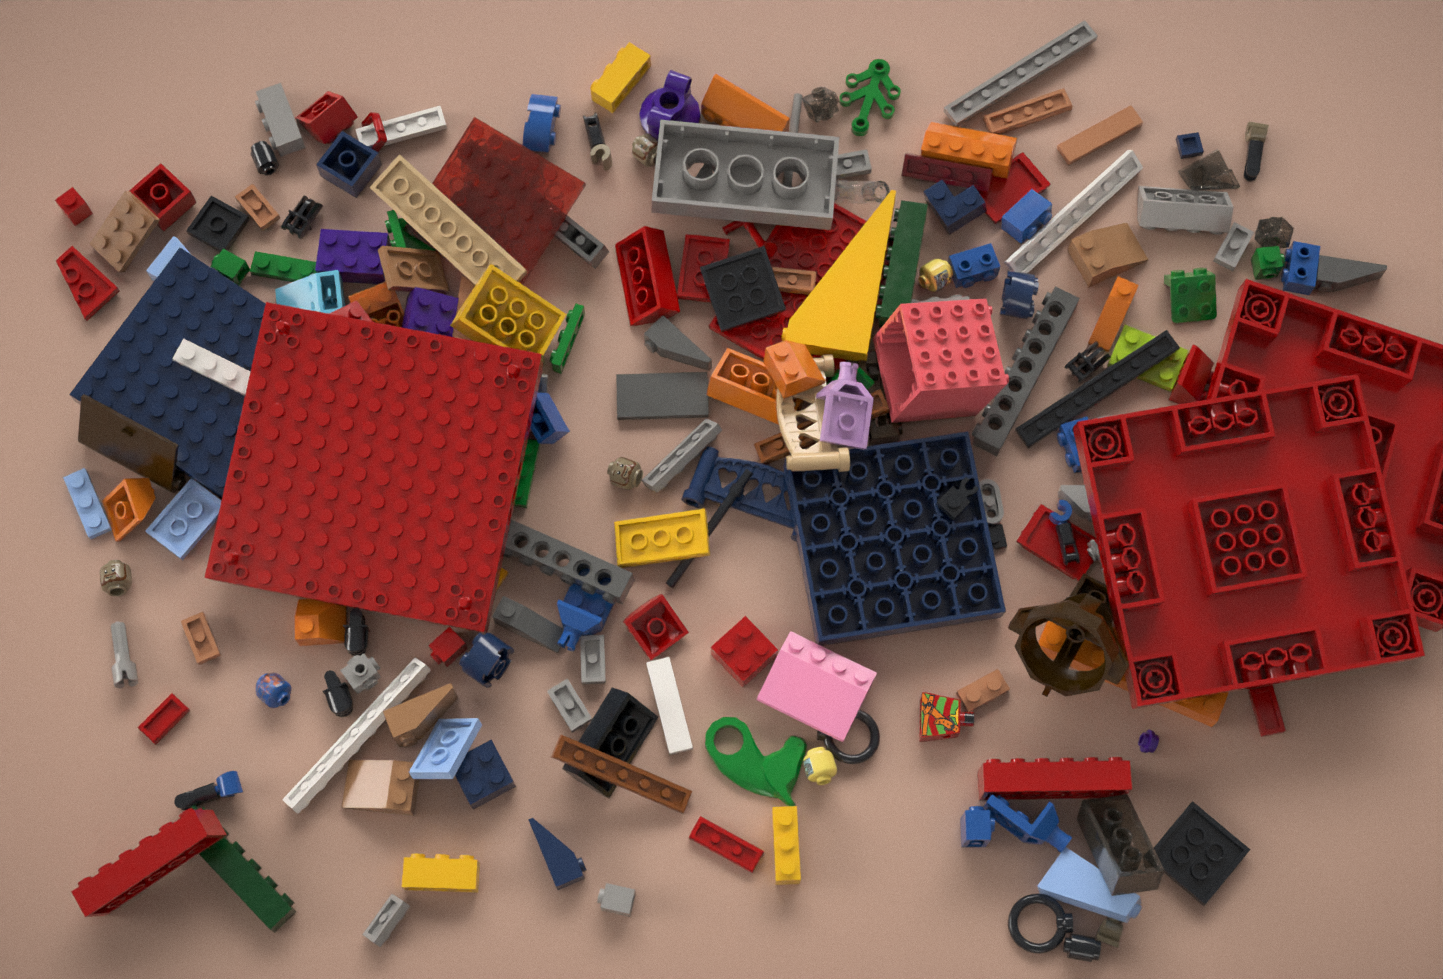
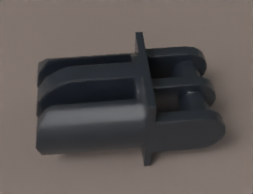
M303 195L294 210H288L289 214L282 223L281 229H287L290 234H297L298 238L302 239L308 230H312L310 225L323 208V205Z
M1097 341L1082 353L1079 352L1064 367L1072 372L1071 375L1073 377L1076 376L1079 379L1078 382L1080 384L1088 377H1091L1095 370L1111 358L1108 353L1100 358L1105 349L1099 347L1095 350L1099 345Z
M354 608L350 611L349 625H343L345 628L344 645L352 656H361L363 653H366L368 636L371 630L368 625H365V617L361 610Z
M329 670L324 675L328 689L323 690V693L326 696L330 710L336 716L347 717L353 710V701L349 687L345 682L341 684L336 673Z

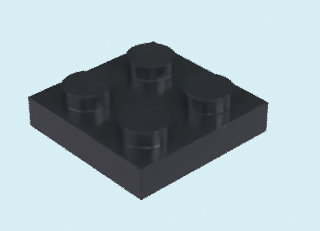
M211 195L186 231L190 236L219 252L223 248L228 251L250 218L243 212Z

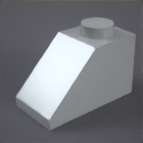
M1061 485L1058 490V497L1070 503L1072 511L1081 519H1088L1089 522H1092L1085 485Z

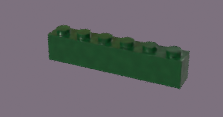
M901 200L900 209L895 208L893 222H897L896 228L892 227L890 241L894 242L893 247L888 246L886 260H890L889 266L884 267L883 279H886V285H881L879 299H883L882 305H877L875 317L879 319V328L886 323L900 304H907L912 301L928 204Z
M193 805V806L191 807V808L196 809V810L199 809V808L196 807L195 805ZM223 827L227 835L199 853V855L256 916L275 933L297 912L292 907L295 902L286 893L281 895L276 890L278 884L269 875L264 878L259 872L262 867L253 858L249 861L243 855L246 852L245 849L237 841L232 844L227 838L229 835L228 831Z

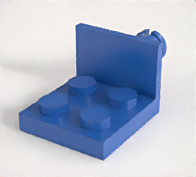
M587 568L582 569V570L579 572V575H580V576H586V575H588L589 572H590V569H587ZM603 578L600 581V585H608L611 579ZM575 583L570 585L564 600H558L557 602L564 630L557 644L564 649L567 646V650L572 652L575 651L581 636L594 635L603 630L614 604L605 601L602 595L586 593L581 589L582 586Z
M991 795L983 806L984 810H990V817H994L999 825L1023 843L1042 845L1044 842H1047L1061 853L1072 839L1070 835H1067L1057 826L1060 821L1054 804L1050 801L1033 824L1028 822L1030 819L1021 811L1015 812L1008 807L1010 805L1008 801L999 795L997 797Z

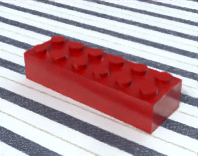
M1067 757L1060 758L1059 762H1050L1049 758H1037L1035 762H1025L1023 758L1011 759V762H1001V759H987L986 763H982L978 770L979 801H987L991 795L995 797L999 795L1005 800L1125 798L1132 790L1130 760L1123 761V757H1110L1108 761H1099L1097 757L1084 758V761H1074V758Z
M193 808L185 810L179 815L180 819L176 822L164 824L159 828L160 832L153 837L152 835L145 837L139 841L138 844L140 846L134 850L124 851L118 856L119 860L113 864L107 863L98 869L99 873L94 877L89 876L79 881V887L71 892L84 916L94 917L110 914L225 837L227 834L214 811L203 810L202 808L198 810Z

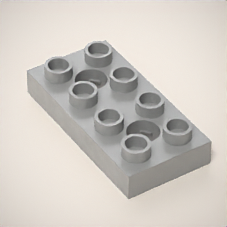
M660 120L651 213L831 230L839 137ZM701 162L710 165L714 173L710 177L699 179L691 176L687 170L691 168L692 164ZM793 171L798 173L804 182L797 187H786L777 180V177L782 172Z

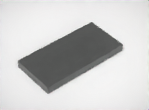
M707 372L616 374L617 420L709 417L708 396L706 395L708 390Z

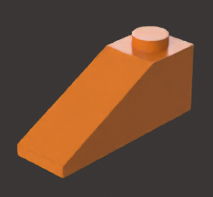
M1119 276L1117 277L1088 344L1092 345L1097 341L1099 343L1097 348L1103 347L1106 352H1109L1139 286L1138 284Z

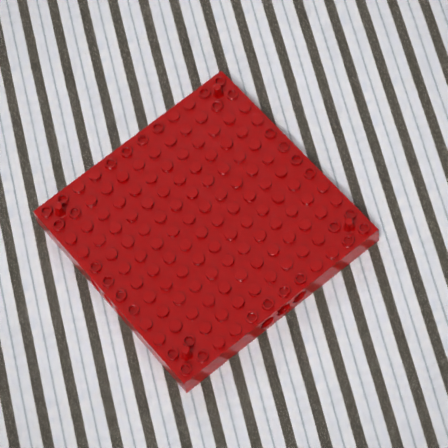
M1246 279L1238 288L1206 400L1358 374L1417 624L1419 627L1434 632L1443 629V345Z
M266 302L204 578L480 633H488L544 364L543 355Z
M1358 374L1078 421L1073 427L1117 640L1129 663L1125 677L1132 709L1414 660L1425 656Z

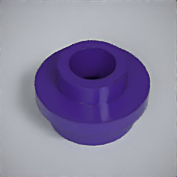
M1150 729L1143 732L1138 741L1140 751L1143 753H1153L1158 746L1159 735Z

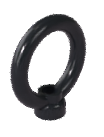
M859 710L856 719L861 720L868 727L870 743L859 754L850 755L840 751L836 747L833 737L817 731V740L824 741L826 749L832 752L833 757L840 762L846 764L865 762L878 749L880 742L879 728L875 720L862 710Z
M1029 894L1019 899L1011 908L1008 916V929L1014 942L1022 949L1031 953H1046L1059 946L1066 933H1073L1072 913H1065L1062 906L1048 895ZM1043 904L1055 913L1057 930L1049 941L1032 943L1021 935L1018 928V918L1021 911L1028 905Z

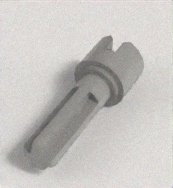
M115 622L111 624L116 662L111 668L114 687L123 688L124 679H128L129 686L133 687L138 684L136 664L130 661L126 627L124 622Z

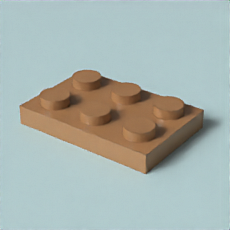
M124 191L90 242V245L118 272H125L160 219L130 191Z
M381 246L378 249L388 290L411 292L414 287L444 295L449 291L439 251Z

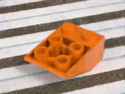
M386 281L348 296L350 303L357 300L373 322L402 327L404 311L396 292L388 290Z

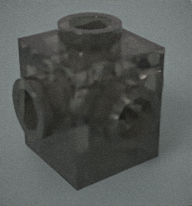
M826 87L815 88L811 91V94L802 98L808 117L815 122L831 119L834 116L833 114L839 112L837 94Z
M1283 217L1260 219L1255 231L1254 240L1262 248L1279 246V249L1289 248L1294 227Z

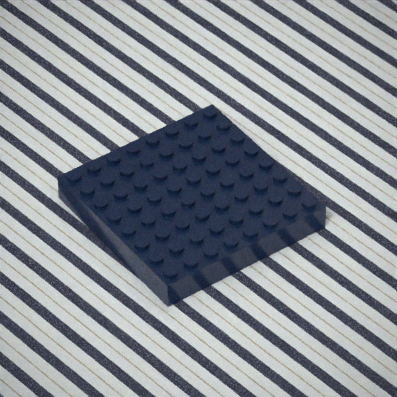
M179 248L69 395L76 403L81 405V396L85 394L178 444L176 469L222 498L245 396L173 361L172 358L182 340L185 339L251 372L266 303L182 248Z
M968 431L867 446V449L864 450L848 449L850 469L839 472L838 469L787 470L785 459L783 470L816 644L826 646L996 619L1004 615L1006 609ZM967 477L969 481L965 488L972 490L977 486L979 490L975 495L967 497L970 501L969 505L952 520L936 503L952 486L958 490L962 480Z

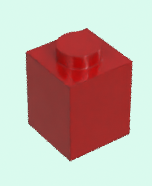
M73 187L55 199L62 212L74 226H77L93 214L87 203Z
M450 626L428 645L432 651L429 654L430 657L438 665L443 663L446 667L451 665L468 649L466 643Z

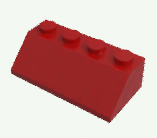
M643 226L616 243L615 249L630 326L655 323L662 316L669 319L679 313L680 308L664 230Z

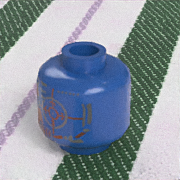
M275 672L266 673L257 680L256 695L268 707L277 708L284 706L290 700L292 687L280 674Z

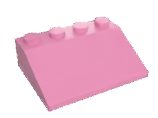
M790 631L757 697V701L843 742L877 673Z

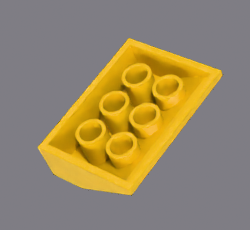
M490 264L461 306L450 326L476 342L544 355L567 314Z

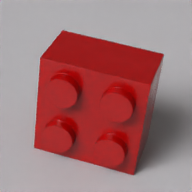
M161 163L129 190L160 219L157 226L163 232L197 203L192 192Z
M744 616L711 646V655L744 687L778 656V649Z

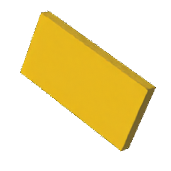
M705 509L614 522L617 566L620 568L710 556L707 512Z

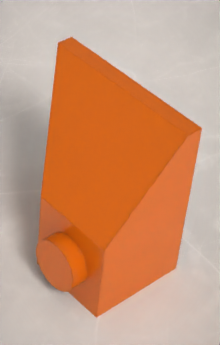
M149 478L124 479L102 500L116 542L121 541L144 519L156 499Z
M310 599L298 600L295 612V640L299 646L345 642V628L343 625H347L346 606Z

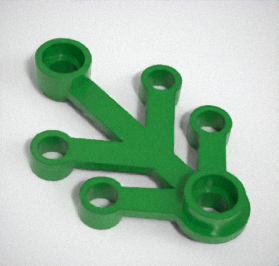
M883 59L873 60L869 64L868 70L859 74L850 73L846 76L845 83L848 88H856L858 83L871 78L869 85L852 93L843 92L839 97V103L843 107H849L852 102L865 97L860 114L852 121L851 125L852 133L856 136H864L868 133L869 122L867 118L873 100L879 106L883 118L891 119L894 116V106L887 103L878 85L881 81L888 91L887 96L890 100L899 99L901 89L892 83L888 76L890 66ZM876 67H881L883 69L877 70ZM854 79L856 80V82L851 83L848 80ZM896 91L898 94L893 95L890 92ZM845 97H847V98H849V101L846 102V101H843L842 99L845 98ZM889 109L891 113L887 114L884 110ZM857 123H863L864 125L858 126Z

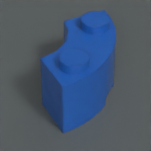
M532 94L527 111H530L528 122H525L522 148L525 150L549 152L551 146H555L556 132L553 131L556 118H560L561 105L558 104V97Z

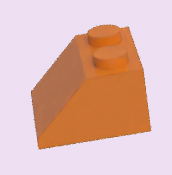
M785 340L766 347L764 364L783 399L825 384L826 381L806 345Z

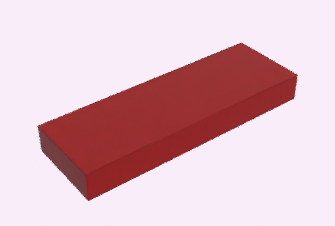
M701 816L688 837L690 840L750 873L754 872L764 853L758 847Z

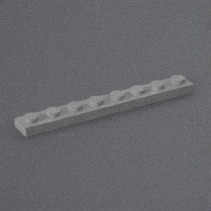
M1084 20L944 107V113L958 127L1095 42L1098 37L1097 34Z

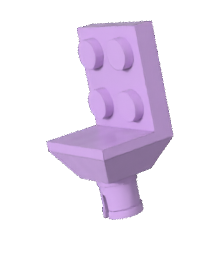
M840 362L838 380L830 382L816 394L817 399L825 400L820 442L861 450L867 449L873 397L862 383L856 382L858 364L853 363L851 365L850 362Z

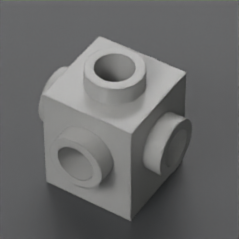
M364 653L361 656L356 655L347 662L348 665L340 670L357 694L364 689L369 690L378 683V679L381 678L377 672L380 669L373 657L368 659Z

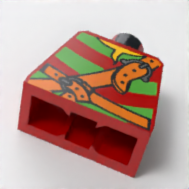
M922 692L920 696L919 742L957 738L960 734V726H974V712H960L959 699Z

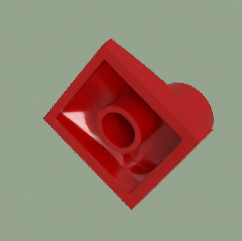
M663 594L651 598L623 620L627 630L632 634L650 660L657 657L689 633Z

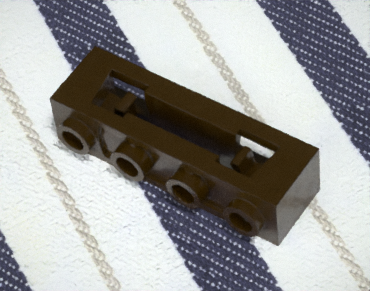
M876 351L868 352L867 361H857L858 367L866 374L869 371L870 378L873 381H878L880 369ZM881 378V379H880V389H881V391H882V393H883V395H884V398H885V400H886L885 391H884V387H883V382H882V378ZM873 386L867 389L869 393H873ZM889 412L878 417V427H876L875 423L876 418L870 420L869 439L871 446L898 442L899 435L903 434L902 423H891Z

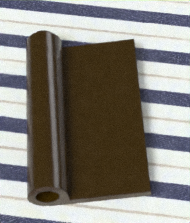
M85 394L81 396L78 430L79 443L144 478H149L151 482L171 493L180 491L184 487L186 482L184 473L176 469L178 444Z

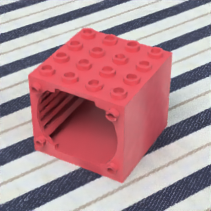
M986 298L900 304L873 337L887 405L890 409L891 423L976 416L1009 383V376L1004 373L992 324V307L988 306Z

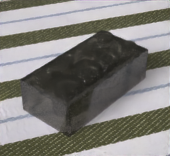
M1128 794L1082 800L1077 821L1111 896L1158 890L1165 870Z

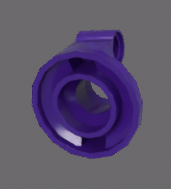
M670 70L664 87L658 88L645 98L639 115L641 126L646 134H651L658 139L660 120L689 123L700 122L699 104L691 94L692 77ZM668 103L677 104L673 109L662 107V105Z

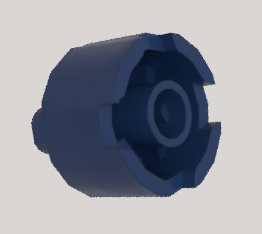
M1007 271L1001 299L1003 308H1000V315L1023 319L1033 317L1035 304L1032 296H1037L1039 287L1038 278H1035V275Z
M479 633L472 642L474 646L469 653H465L461 657L459 665L462 666V671L485 688H490L492 686L490 682L494 678L499 680L509 667L512 660L508 657L509 654L514 653V649L492 633H486L485 635Z

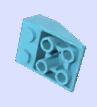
M338 270L315 273L275 289L276 303L280 305L328 314L346 306L343 280Z

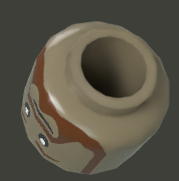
M651 134L636 137L632 143L633 157L647 167L655 166L658 139Z
M619 457L615 462L612 461L607 469L611 484L626 490L638 487L643 478V470H641L640 464L625 457Z
M111 560L101 567L100 585L102 590L110 596L124 595L132 586V575L129 565L120 560Z

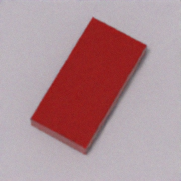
M1273 685L1250 689L1248 694L1261 737L1284 733L1286 728Z
M171 693L137 728L156 745L190 709Z

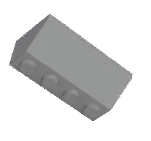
M1138 186L1137 219L1139 226H1142L1144 229L1154 230L1156 227L1165 228L1168 231L1186 229L1192 233L1209 231L1212 234L1218 235L1223 232H1230L1234 207L1227 192Z

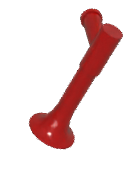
M733 221L726 226H722L726 236L739 227L744 226L758 248L765 246L769 259L777 251V245L772 242H765L753 222Z

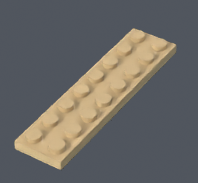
M400 154L369 187L475 285L490 264L518 282L528 273L522 265Z

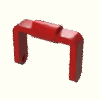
M370 112L361 124L362 127H365L373 122L378 140L371 149L379 152L387 142V136L380 114Z

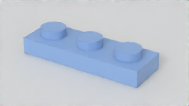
M83 468L63 477L88 537L93 539L111 531L110 523L88 471Z

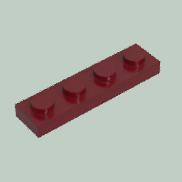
M905 153L901 176L933 182L943 180L945 184L965 188L974 185L977 190L988 192L993 168Z

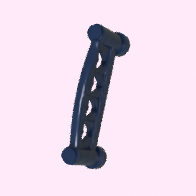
M706 447L702 452L689 488L684 490L681 500L695 508H703L706 499L722 504L729 494L728 490L731 485L736 483L743 472L748 469L753 473L750 480H757L759 485L746 495L742 494L740 498L734 501L730 508L793 529L791 539L797 542L791 509L787 510L784 493L787 492L784 472L754 461L721 458L718 455L719 451L717 449ZM721 469L727 470L728 473L734 472L737 474V478L724 488L721 487L718 475ZM769 484L772 488L778 487L781 493L766 503L762 486Z

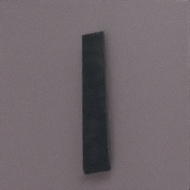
M1168 330L1162 332L1015 428V431L1026 447L1030 448L1059 429L1061 424L1070 422L1177 352L1180 347Z

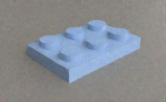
M191 478L145 531L183 560L217 521L221 500Z
M478 718L438 719L409 771L413 779H453L482 726Z

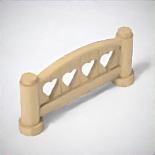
M823 354L821 358H813L825 381L826 377L834 376L832 354ZM826 382L783 399L777 388L776 410L778 423L785 444L791 453V456H786L787 470L838 469L839 472L850 469L848 448H837L836 444L820 442L825 400L817 399L816 394L827 386ZM800 398L812 405L802 411H796L794 409L796 403L793 402V399ZM803 417L814 422V424L805 430H799L797 428L799 422L796 421V418ZM806 436L818 443L808 449L800 448L801 441L799 437Z

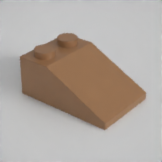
M1128 223L1100 228L1071 239L1067 250L1088 288L1148 261Z
M450 683L383 711L391 734L399 747L404 746V748H408L417 744V740L425 736L438 719L458 699V696Z
M349 760L341 808L414 816L419 779H413L409 774L414 762Z

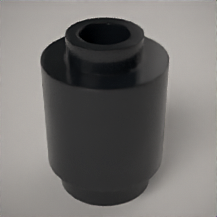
M259 141L251 146L250 154L258 173L264 175L275 173L279 163L272 147L266 141Z
M1073 933L1070 934L1069 938L1065 937L1063 952L1067 953V958L1087 962L1099 960L1101 941L1095 940V937Z

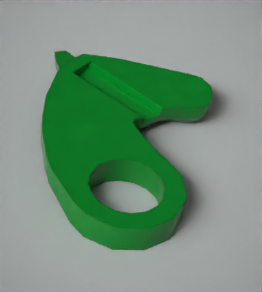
M722 717L712 722L706 732L705 748L718 770L733 783L747 791L770 798H779L786 805L795 806L796 804L791 797V793L797 782L806 754L807 744L802 737L790 736L781 749L763 756L747 724L736 717ZM733 728L741 733L743 745L737 753L726 755L716 749L714 738L721 729Z

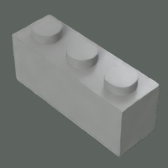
M281 83L256 91L259 100H256L255 103L259 113L264 112L265 118L262 119L266 132L271 131L272 133L269 141L273 150L278 149L280 156H284L306 148Z

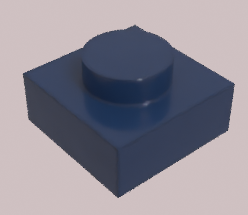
M1199 132L1177 135L1175 140L1181 159L1203 155L1204 150Z

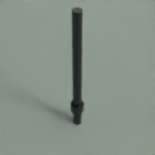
M748 469L743 472L736 483L731 485L728 490L729 494L708 522L709 537L734 501L744 493V487L753 476V473ZM694 558L682 559L666 584L674 588Z

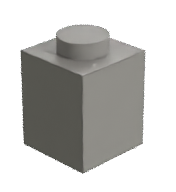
M606 883L605 889H600L597 903L601 904L600 908L602 911L630 917L636 892L635 889Z

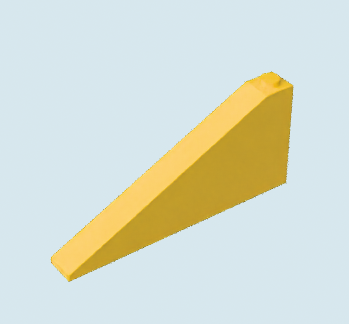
M896 190L890 191L791 317L788 328L783 329L782 341L789 340L804 344L810 354L814 355L832 354L833 358L858 362L859 360L867 361L894 211Z

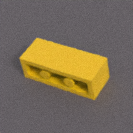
M630 42L625 48L622 47L618 51L613 63H609L605 67L600 79H596L590 87L592 101L613 114L651 67V55Z
M797 806L772 807L775 885L800 884Z
M414 853L411 854V857H404L402 888L412 891L478 893L480 862L474 860V856L460 855L459 859H450V855L436 854L435 858H425V854Z

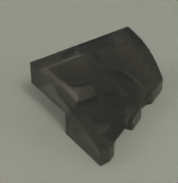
M1219 150L1211 152L1178 171L1183 181L1191 190L1237 189L1240 187L1232 169H1228Z

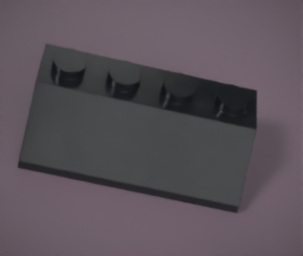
M612 687L578 742L631 764L657 721L658 716L628 692ZM564 764L562 770L577 781L608 799L617 787L567 764Z

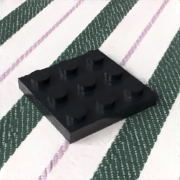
M765 246L700 267L721 332L786 311Z
M1192 801L1148 853L1146 858L1204 906L1251 849Z

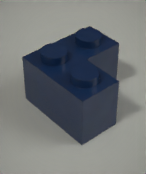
M943 180L923 191L925 200L949 235L987 211L986 203L974 185L955 197Z

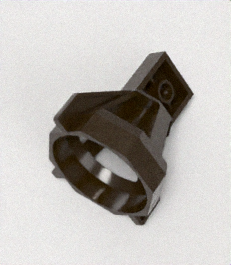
M1086 574L1082 575L1070 596L1066 597L1065 600L1052 604L1019 608L1008 626L1009 630L1019 634L1014 647L1030 678L1045 686L1042 695L1048 697L1051 690L1065 697L1100 691L1105 680L1117 685L1129 666L1112 629L1113 616L1106 584ZM1047 621H1051L1066 629L1067 638L1054 661L1043 652L1036 637V626ZM1085 639L1102 647L1105 662L1101 666L1089 671L1069 669Z

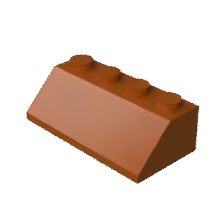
M718 74L713 76L701 103V114L709 122L714 121L720 126L789 132V117Z
M931 122L925 132L921 155L993 168L992 175L1008 179L1017 138Z
M727 348L711 375L706 395L779 425L776 410L777 386L764 362ZM795 398L793 399V402L796 403L794 409L800 411L804 400Z

